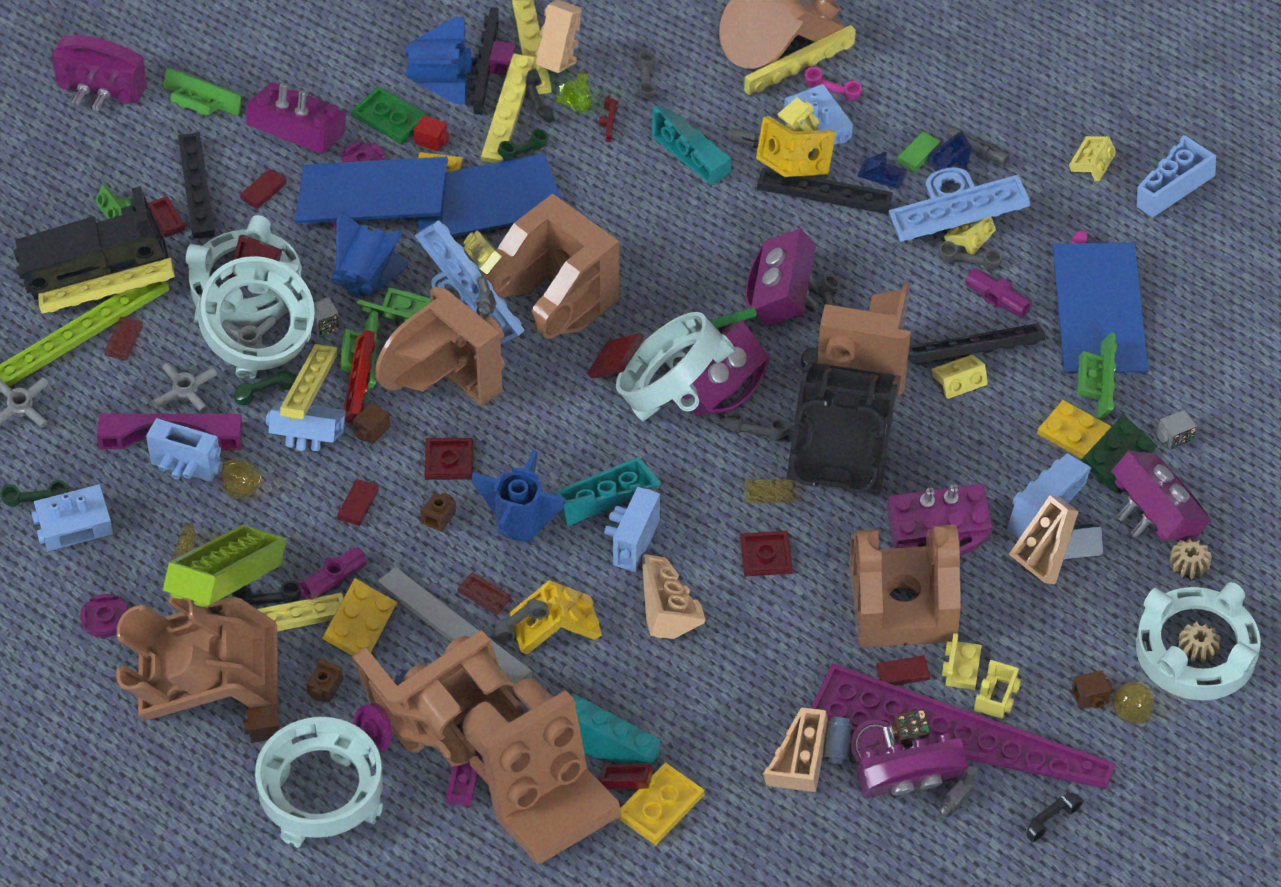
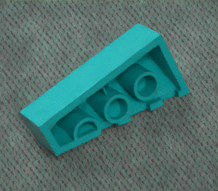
M659 106L652 107V138L711 186L731 173V158L726 152H723L711 140L705 138L698 129L689 125L682 116H678L670 109Z
M637 457L553 491L556 496L565 498V505L557 514L569 526L630 501L637 487L654 491L661 484L640 457Z
M574 694L572 698L575 701L584 754L591 755L598 760H609L615 762V764L653 765L660 755V739Z

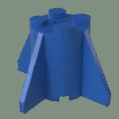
M465 17L450 19L416 38L411 44H407L405 48L406 56L409 57V66L406 68L407 79H412L413 82L458 105H466L467 103L466 82L469 78H465L466 73H471L472 62H478V57H471V49L465 46V43H468L465 39Z
M341 212L336 222V268L331 281L348 290L347 293L352 297L360 298L361 295H373L377 290L405 271L409 262L394 252L395 245L400 240L403 232L397 230L385 233L375 228V231L367 230L368 225H359L345 213Z
M532 450L525 468H513L512 472L507 474L503 472L497 479L477 473L472 475L473 484L495 514L498 533L515 541H531L565 505V498L543 492L542 483L538 480V476L535 473L537 451Z

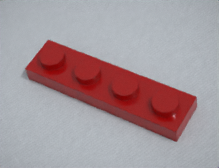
M365 330L357 337L344 410H346L345 422L351 423L364 410L362 401L368 389L366 380L372 367L370 358L376 346L374 341L375 332Z

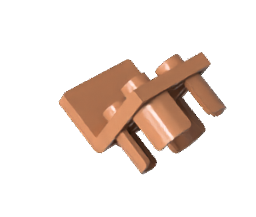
M169 596V605L179 610V613L163 617L145 605H138L128 609L121 616L117 626V638L119 642L139 653V670L136 673L126 666L118 667L116 678L120 687L138 697V715L145 720H151L230 696L251 709L276 705L278 710L277 624L273 619L244 600L229 597L218 600L208 607H202L194 604L193 600L187 598L176 599Z
M480 630L470 638L468 636L456 638L447 646L443 656L428 666L426 664L414 666L405 674L403 682L398 686L366 647L352 656L369 702L377 703L384 708L391 721L392 733L409 752H417L425 746L435 747L451 766H460L470 761L469 759L476 755L474 747L457 727L472 708L482 702H489L508 723L524 714L522 706L512 695L514 683L498 665L491 640L483 630Z
M525 678L513 685V692L530 711L508 723L489 702H482L468 712L464 718L462 728L467 741L483 757L484 764L477 756L469 759L470 765L489 785L494 812L498 822L535 863L541 864L620 817L621 811L619 801L587 769L574 699L566 690L553 697L536 679Z

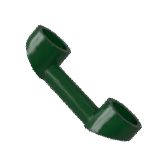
M534 129L528 142L515 146L512 142L502 141L497 151L504 159L512 160L515 155L531 149L543 148L549 136L542 129Z
M280 370L277 372V375L252 384L243 383L234 391V401L238 405H248L253 400L252 393L277 384L283 390H290L296 377L290 371Z
M56 480L49 485L48 490L20 493L16 486L6 485L1 489L0 497L7 506L16 507L20 502L37 501L68 493V487L64 481Z

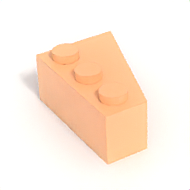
M556 0L545 9L544 16L546 20L540 31V37L542 38L540 45L536 49L535 56L537 60L535 65L560 73L577 62V57L573 56L574 48L578 47V41L574 39L575 31L578 32L580 28L581 8L561 0Z
M1050 495L1009 555L1044 583L1055 584L1079 511L1061 497Z

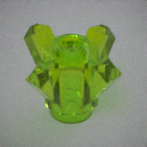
M580 72L575 82L571 80L568 83L560 84L562 94L556 96L557 103L572 107L578 113L588 110L593 105L589 93L587 73Z

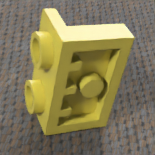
M1086 136L1069 164L1071 172H1091L1094 181H1100L1116 154L1110 137Z
M988 217L977 222H970L959 225L956 228H951L944 238L945 241L965 246L967 254L974 255L996 228L992 217Z
M973 354L931 369L932 377L943 385L944 396L947 399L988 384L985 364Z
M953 633L952 642L947 641L945 656H950L949 662L944 661L942 676L947 677L945 686L975 690L982 645L957 641L958 634Z

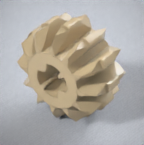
M1190 538L1186 542L1180 540L1177 546L1172 548L1169 560L1170 565L1173 566L1174 573L1181 571V578L1187 574L1191 580L1195 575L1201 578L1204 572L1209 570L1212 558L1211 553L1208 552L1207 545L1201 546L1200 540L1192 542Z
M1197 621L1193 626L1187 624L1184 631H1181L1179 634L1178 648L1183 650L1187 657H1191L1192 663L1196 659H1199L1201 664L1206 659L1212 661L1214 656L1219 653L1220 635L1216 634L1215 628L1208 629L1207 622L1203 626H1200Z

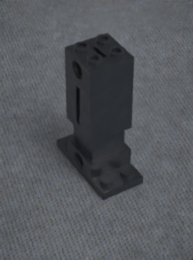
M141 186L132 188L133 198L130 199L131 205L121 208L122 215L100 222H97L95 216L15 239L17 249H14V255L17 263L20 265L16 269L20 280L24 279L26 292L31 293L34 300H39L38 294L113 274L115 270L135 264L142 266L169 258L166 242Z

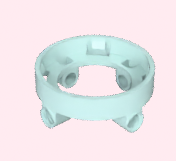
M260 215L251 218L246 230L224 233L211 239L203 246L189 244L186 252V263L189 265V284L193 302L197 306V302H200L201 294L198 295L196 293L195 287L201 285L202 290L204 289L215 262L223 255L236 250L239 235H245L282 249L279 262L294 270L302 278V266L297 253L289 243L271 233L270 221ZM290 282L285 284L298 300L300 293H297ZM237 288L224 298L219 314L221 324L227 320L234 326L242 328L248 325L259 327L270 316L278 320L289 310L284 300L272 290H268L267 293L257 297L243 299L241 289ZM275 300L278 301V303H276V304H274V305H272V306H270V307H268V308H265V309H263V310H259V311H258V309H257V308L266 306V305L272 303V302L275 301Z
M243 257L224 264L208 279L200 302H197L194 323H199L202 336L213 352L226 362L236 366L235 375L237 377L244 378L246 376L254 379L258 370L276 368L289 362L302 350L305 343H309L315 314L314 302L310 290L303 279L285 264L265 257ZM232 272L234 273L235 277L227 280L220 287L215 284L217 279H224L232 274ZM290 282L303 299L297 301L292 291L285 284ZM248 285V290L252 293L265 294L269 289L277 293L286 303L290 313L289 330L285 337L275 345L261 349L245 347L232 340L224 331L219 314L221 303L230 292Z
M691 312L684 314L659 328L639 346L624 372L619 373L616 389L643 422L657 412L661 405L671 399L677 403L680 409L692 411L699 404L697 389L692 383L702 374L712 359L719 364L732 354L735 348L731 341L724 334H721L703 313ZM694 344L688 352L685 347ZM676 357H683L680 362L673 361ZM665 362L671 370L657 381L648 385L652 376ZM686 394L693 395L690 399H682Z
M1229 582L1220 592L1199 587L1180 588L1167 593L1162 592L1156 587L1152 589L1144 601L1145 610L1140 620L1136 639L1137 657L1148 677L1169 693L1192 700L1218 699L1239 690L1253 674L1260 651L1258 627L1251 614L1242 606L1245 598L1244 590L1233 582ZM1183 610H1207L1221 616L1230 624L1235 632L1237 644L1230 652L1227 662L1220 666L1207 669L1187 666L1188 657L1183 650L1176 646H1171L1168 650L1165 649L1161 639V629L1164 623L1172 615ZM1143 633H1149L1152 651L1147 650L1146 642L1142 643ZM1221 680V684L1197 685V681Z
M313 717L293 722L276 732L266 742L258 756L255 778L259 801L267 816L281 827L280 837L287 844L291 842L295 844L294 847H300L306 837H328L341 834L354 828L363 820L375 824V818L381 815L383 803L380 802V795L383 786V776L378 749L372 739L362 729L347 721L331 717ZM316 733L317 735L315 738L305 739L295 744H292L291 741L308 734ZM316 750H329L331 758L341 765L349 766L352 762L359 774V786L353 798L342 808L325 814H310L294 808L284 798L280 788L290 774V763L298 756ZM369 757L372 767L376 765V775L371 776L369 765L365 759ZM268 787H269L270 797H269L268 792H267V789H266V788H268Z

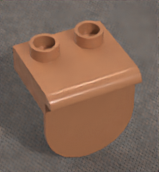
M730 0L720 21L719 36L722 49L731 62L745 69H760L775 62L796 35L817 42L846 26L836 17L841 8L833 0Z
M904 281L902 291L895 290L872 295L869 311L825 304L820 324L817 363L901 376L897 396L901 395L905 391L911 331L904 330L910 282Z
M442 287L430 289L431 303L402 323L385 343L377 360L376 379L380 385L388 390L408 387L424 392L446 376L483 406L502 392V369L505 367L500 340L504 337L502 328L490 316L481 318L447 289Z

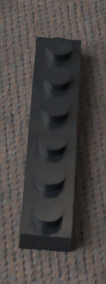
M490 7L489 16L485 15L484 28H486V31H482L481 44L483 46H479L478 58L481 60L476 62V75L478 77L473 78V90H475V93L470 95V106H474V114L483 115L490 76L489 59L499 26V8Z
M200 132L178 135L192 237L197 239L215 236Z
M763 167L757 183L758 190L888 214L893 192L810 176L784 177L773 169Z
M1036 323L909 346L908 359L911 364L923 365L933 360L945 361L950 357H966L978 352L990 353L995 349H1012L1022 344L1034 345L1039 341H1045V332Z

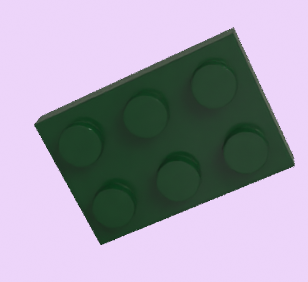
M1123 414L1080 461L1090 466V471L1111 491L1116 493L1120 488L1115 484L1117 478L1112 473V469L1128 450L1152 453L1158 446Z

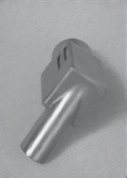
M481 276L477 278L481 293H479L475 303L477 314L484 318L493 313L497 303L492 290H489L486 276Z
M968 767L965 776L947 793L946 799L941 803L940 814L935 818L936 821H939L942 816L953 814L973 794V781L977 773L975 767Z

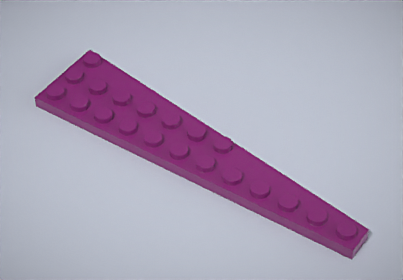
M833 663L811 709L826 710L828 721H830L831 717L851 719L850 724L853 725L852 734L860 724L868 720L879 719L892 724L895 715L924 709L931 732L929 737L926 738L929 744H934L935 741H938V736L952 733L954 739L961 738L966 760L1105 789L1108 787L1116 763ZM909 742L903 744V746L910 748L913 744Z

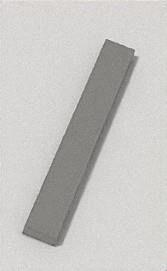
M393 568L378 580L380 588L452 642L461 636H468L470 638L479 632L473 625L398 568ZM491 640L498 665L514 684L533 676L532 670Z

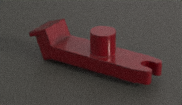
M610 95L604 100V109L609 110L608 117H599V126L606 127L605 142H611L615 113L619 108L617 106L619 101L610 98Z

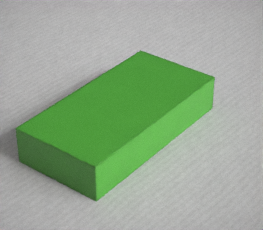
M922 132L898 156L897 162L916 172L940 147L941 141Z

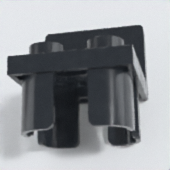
M808 362L801 375L786 479L798 481L807 486L817 487L818 485L844 488V491L851 493L869 492L881 494L895 399L899 392L901 376Z

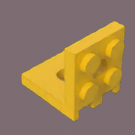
M770 116L763 117L756 159L784 177L829 174L836 132L832 130L793 131ZM815 149L814 154L808 158L809 152Z
M550 580L509 612L510 616L514 615L525 607L529 600H540L548 605L549 614L546 617L536 619V622L533 624L534 619L528 616L514 626L520 651L525 654L530 653L560 628L593 640L602 635L592 598L588 594Z

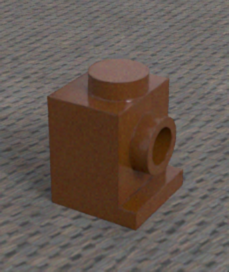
M434 492L425 507H422L420 510L421 524L443 532L456 512V503L453 497L445 492L441 493V495Z
M319 658L317 667L306 683L307 694L314 700H324L330 703L343 681L342 667Z

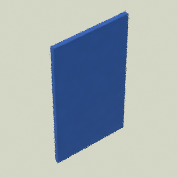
M544 153L446 172L441 216L415 218L420 231L439 220L449 229L452 237L475 233L476 231L482 232L512 226L552 193L561 200L562 198Z
M430 157L304 165L294 218L295 224L337 222L341 212L354 221L441 216L448 158Z
M1053 243L1052 249L1064 373H1078L1079 355L1083 351L1100 356L1101 342L1110 332L1116 334L1115 342L1117 343L1114 360L1116 362V370L1114 373L1148 372L1135 243Z

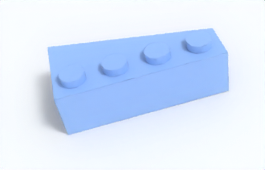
M1183 135L1180 143L1170 150L1168 157L1162 159L1159 162L1158 168L1155 171L1152 170L1138 186L1137 207L1151 217H1155L1215 176L1216 155Z
M1068 453L1060 460L1056 459L1049 470H1044L1036 481H1031L1023 492L1016 494L1012 502L1014 508L1006 531L1020 539L1050 495L1061 497L1069 503L1086 484L1091 467Z

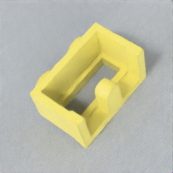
M798 97L778 113V117L787 123L785 126L793 131L819 130L817 125L820 122L812 114L815 111L809 102H803Z
M990 660L987 677L982 681L980 695L976 696L974 712L985 713L1003 719L1005 712L1010 713L1014 703L1011 695L1012 693H1018L1021 679H1018L1019 668ZM997 681L1009 684L1002 703L990 700Z

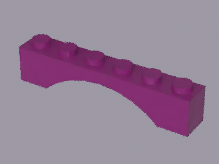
M100 413L97 431L99 449H125L133 443L146 439V435L156 418L215 435L218 438L221 450H241L243 422L241 414Z

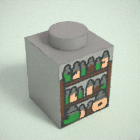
M327 297L314 302L313 328L318 337L339 330L338 311L330 298Z
M1182 410L1160 419L1157 436L1159 441L1165 443L1170 450L1193 441L1197 426L1186 411Z

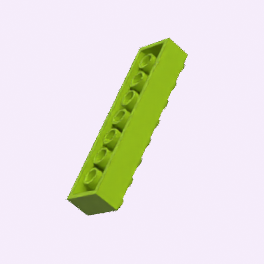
M241 525L170 561L163 591L171 593L170 595L173 598H187L193 600L194 604L198 606L208 607L280 567L287 538Z

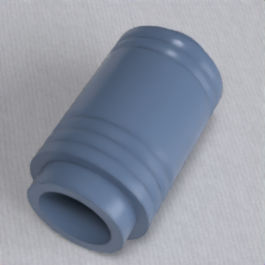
M831 717L830 721H828L823 755L824 758H828V763L843 765V760L849 759L853 726L850 724L851 719Z

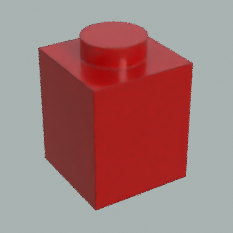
M423 115L414 129V143L416 145L439 152L441 147L445 146L449 141L450 134L445 122Z

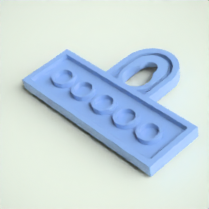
M944 168L931 174L926 181L927 193L930 199L888 211L898 239L902 242L923 235L934 234L941 230L956 228L959 225L970 222H977L988 217L999 216L1006 212L1021 210L1024 207L1030 206V200L1018 175L974 186L967 171L961 168ZM949 181H954L961 186L958 191L953 193H944L940 190L942 184Z
M438 220L415 235L416 239L441 269V272L431 281L432 288L442 287L447 289V284L452 285L460 294L461 299L459 300L477 314L475 301L479 293H481L477 278L482 275L478 271V266L464 253L463 247L450 235L449 229ZM487 280L489 290H492L497 303L493 313H490L489 316L495 319L502 328L504 337L500 340V344H503L519 336L525 330L521 326L520 320L509 311L506 302L495 293L492 284Z

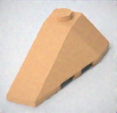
M643 554L642 568L646 622L650 636L675 639L704 624L706 619L700 602L697 599H692L689 595L690 589L687 585L683 586L678 580L679 574L667 558Z

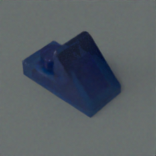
M961 130L927 157L935 172L944 168H950L955 163L966 168L972 146L964 131Z
M883 152L866 159L857 177L899 190L907 175V169L887 164V152Z

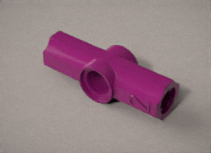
M973 268L965 279V285L983 295L986 303L993 304L994 308L1001 306L1017 317L1024 318L1032 307V301L1014 291L1012 285L1006 279L999 278L996 280L977 268Z
M353 547L337 558H328L322 568L299 582L298 587L301 594L306 599L313 600L329 589L339 588L344 579L367 565L364 552L359 547Z

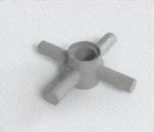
M270 316L258 328L248 325L241 329L225 320L222 323V327L237 338L238 344L249 348L261 349L267 348L262 343V335L276 324V320ZM223 360L226 365H231L230 363Z
M169 362L165 363L162 369L173 380L172 390L154 399V406L159 408L177 398L181 402L191 401L200 413H205L208 407L197 395L198 386L217 376L216 370L212 367L193 377L192 374L187 372L178 373Z
M41 378L28 390L24 388L12 390L0 379V392L7 397V408L0 413V425L12 415L16 417L27 415L39 427L44 428L48 421L32 408V398L49 385L48 381L45 378ZM18 401L24 402L22 404H16V402Z

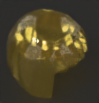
M228 460L225 462L223 468V489L228 497L243 499L257 491L261 482V476L256 466L250 462L240 460Z
M1131 681L1121 686L1115 693L1113 706L1121 719L1129 723L1142 724L1147 722L1152 715L1154 694L1147 684L1140 681Z

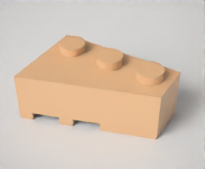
M800 709L786 733L785 740L776 750L775 757L770 766L763 773L767 786L816 792L828 726L826 710Z

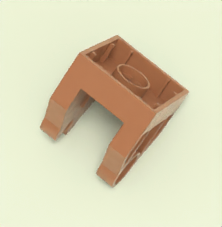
M553 193L512 225L497 248L498 253L502 257L490 272L486 274L480 270L481 275L486 276V279L492 284L495 293L502 299L507 296L529 294L548 278L552 280L545 294L536 302L531 310L535 318L532 328L547 339L554 338L558 334L582 331L619 301V241Z
M956 524L934 525L932 529H927L926 547L878 549V529L856 530L855 534H851L849 570L859 647L904 645V643L915 645L952 642L953 633L958 634L961 610L960 548ZM906 588L914 591L918 597L912 601L901 602L893 599L890 594L895 589Z

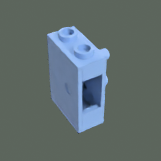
M823 84L785 98L784 108L796 97L803 102H809L815 110L812 114L820 122L817 125L818 129L836 132L834 145L845 143L852 138V122Z
M281 401L271 411H268L266 417V425L269 426L268 433L285 435L286 447H294L295 437H297V450L304 451L306 449V440L311 439L310 449L312 451H319L321 441L333 443L343 434L346 410L311 405L304 419L293 420L280 416V407L284 402Z
M155 419L146 435L151 464L158 466L161 471L173 470L171 476L174 479H180L183 474L187 479L193 476L212 482L215 475L221 473L223 462L220 458L221 447H219L217 436L161 419Z
M100 484L34 501L36 511L31 512L34 525H40L41 529L37 530L40 544L45 543L47 551L113 534L111 520Z
M640 487L636 488L627 508L617 505L614 511L610 513V521L620 523L618 528L606 526L604 531L605 535L613 537V565L633 572L637 571L642 556L645 554L660 521V493Z

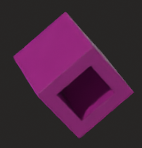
M494 41L489 59L490 74L507 75L513 53L516 54L515 43Z

